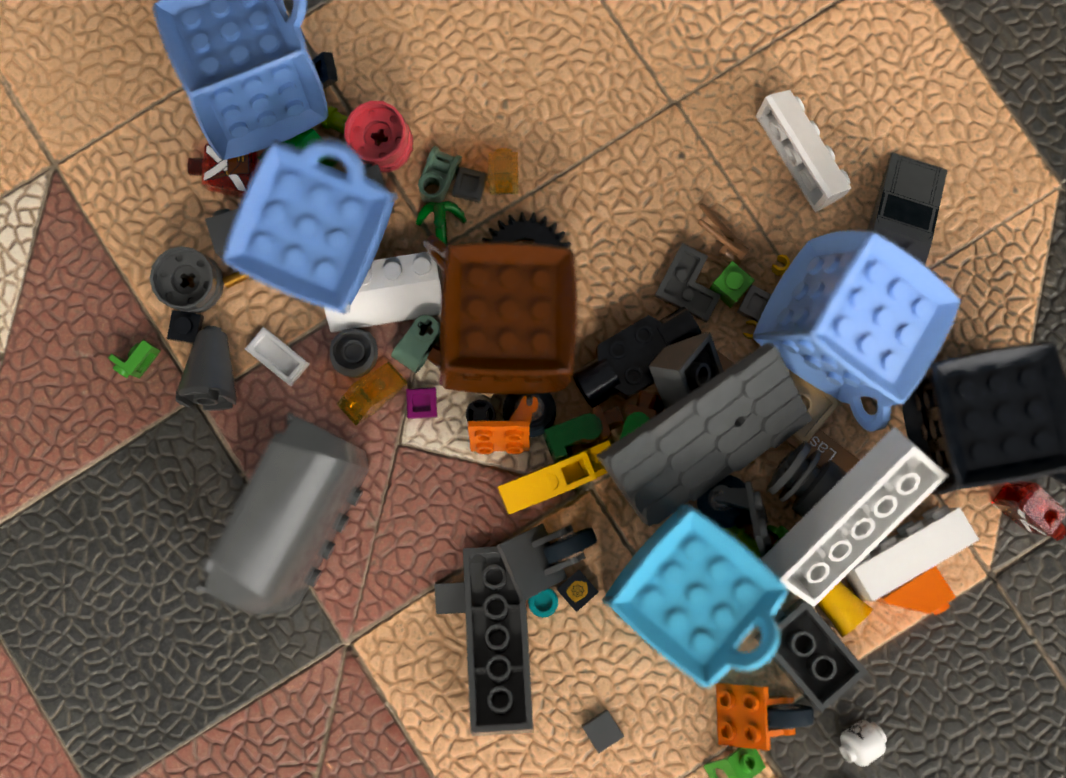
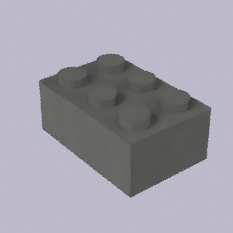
M798 599L784 611L786 615L777 621L780 630V640L772 659L813 708L822 713L867 674L868 671L817 611L803 599ZM762 633L754 637L759 643L762 639Z

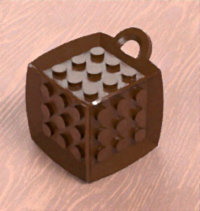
M433 235L427 237L423 244L433 260L442 269L443 274L440 326V385L450 390L487 394H538L559 392L565 389L570 384L572 378L577 322L576 272L573 251L569 248L518 242H474L447 246Z

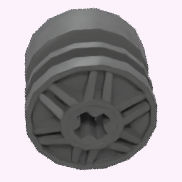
M180 246L168 249L159 255L152 265L150 274L152 291L159 301L170 308L195 314L205 312L216 305L223 293L224 282L221 269L214 260L193 248ZM189 277L194 278L193 282L196 285L193 288L189 287V282L187 281Z
M807 441L802 442L795 450L790 451L775 469L766 489L774 495L784 486L778 498L782 502L788 500L793 494L796 495L797 498L794 501L792 510L802 518L847 474L846 471L831 460L818 468L816 465L822 454L818 450L806 459L812 447Z

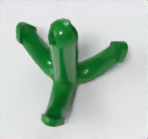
M450 201L440 203L429 202L420 209L416 225L420 226L431 212H434L435 237L448 246L446 211L451 212L465 224L467 221L464 212L458 205Z

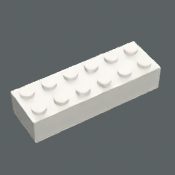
M894 426L761 560L783 582L787 589L814 607L948 475L926 453Z

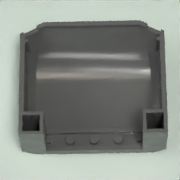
M290 412L287 415L288 420L286 422L288 427L283 434L277 431L271 439L207 561L205 569L210 572L208 579L204 578L203 582L197 587L198 590L256 614H274L289 609L302 602L309 586L314 587L322 573L319 567L323 559L328 560L333 553L336 544L332 541L337 532L342 533L350 518L346 514L351 505L356 506L363 494V490L360 487L369 472L366 451Z

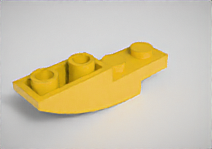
M603 441L497 486L507 513L512 514L608 473L596 455L610 447V441Z

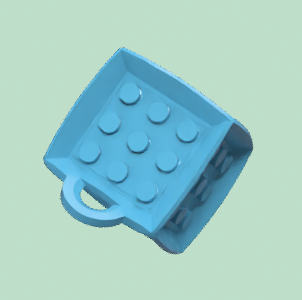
M683 504L637 551L610 587L605 597L602 598V604L610 606L647 643L681 671L690 676L699 687L708 688L720 680L731 668L740 671H750L763 666L772 658L780 640L779 626L773 617L782 605L788 590L783 582L742 543L691 505ZM758 626L762 632L759 646L748 653L738 651L737 648L745 637Z

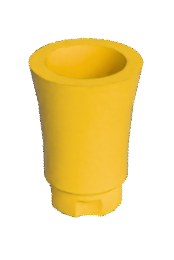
M841 581L817 603L833 623L841 637L854 630L873 611L872 607L858 598Z

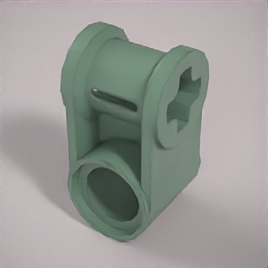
M433 146L418 182L420 196L424 203L443 202L452 181L457 175L462 156L456 155L454 157L439 151V147ZM434 184L440 187L438 192L434 194L425 192V188L429 185Z
M430 315L419 316L405 336L398 342L391 357L414 373H417L425 364L433 346L440 339L441 325ZM431 324V328L434 330L431 335L426 333L423 336L422 326H429Z

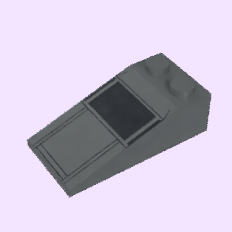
M892 152L867 231H874L885 237L925 265L933 240L948 170Z

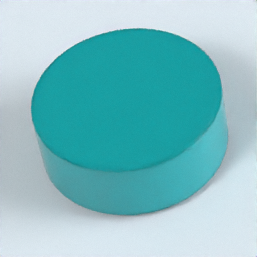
M548 588L529 598L528 605L534 615L548 617L556 611L558 598L556 593Z

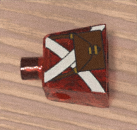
M207 143L205 145L204 158H189L187 171L189 175L202 176V184L209 191L243 198L257 169L258 151L222 160L217 156L210 144Z
M1024 481L1005 483L991 502L992 505L1030 533L1051 536L1056 541H1060L1066 536V525L1062 522L1066 517V510L1037 483Z

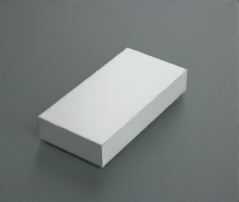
M264 326L245 348L246 351L289 386H292L310 365Z

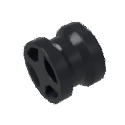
M479 399L473 401L466 409L467 421H496L495 409L486 400Z

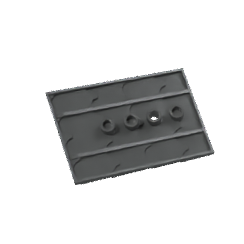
M766 343L597 454L596 457L641 521L651 526L652 524L661 523L673 514L680 505L686 504L690 500L694 502L733 471L742 470L769 448L778 447L811 422L812 418L809 412H807L808 410L800 394H798L799 392L792 377L789 375L790 373L777 347Z

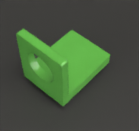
M739 747L726 758L706 763L704 768L709 778H718L716 768L722 769L728 778H754L765 768V764L757 749Z

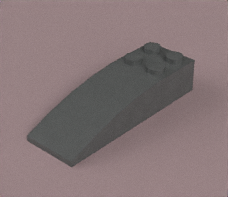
M497 546L463 548L470 733L472 736L534 733L526 600L521 602Z

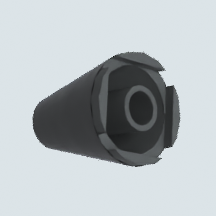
M206 326L204 330L197 332L176 390L175 401L180 405L193 408V404L196 403L203 405V410L207 411L227 410L233 408V404L236 405L237 396L228 338L221 328Z

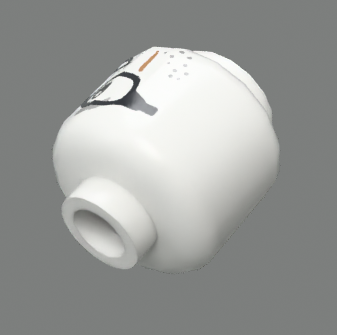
M860 720L841 733L840 742L842 746L839 749L847 762H854L864 767L885 753L887 738L878 724L873 721Z

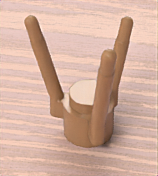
M701 203L699 205L700 209L728 239L704 220L699 219L698 224L723 244L718 252L722 257L694 247L692 248L707 255L708 260L718 263L725 269L732 261L739 265L749 249L705 204Z

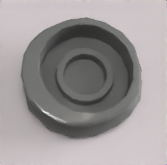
M349 328L342 330L331 341L329 350L330 360L337 372L347 377L359 378L368 374L375 367L378 358V346L370 332L361 328Z

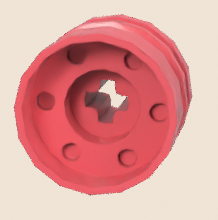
M369 101L357 106L345 122L344 137L347 146L360 157L363 165L372 164L374 166L378 164L381 173H388L399 169L408 161L413 151L414 139L410 127L394 106L384 101ZM385 136L387 142H381L379 146L377 140H382Z

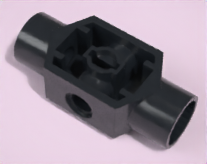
M684 306L659 321L648 315L597 345L596 358L573 371L572 377L591 408L596 407L616 394L627 400L655 383L649 365L665 347L702 334L691 313Z

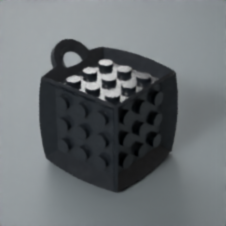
M1053 342L994 348L933 363L912 394L902 404L908 439L926 453L948 475L930 494H945L958 489L1024 481L1047 475L1066 484V472H1063L1066 471V371L1056 344Z

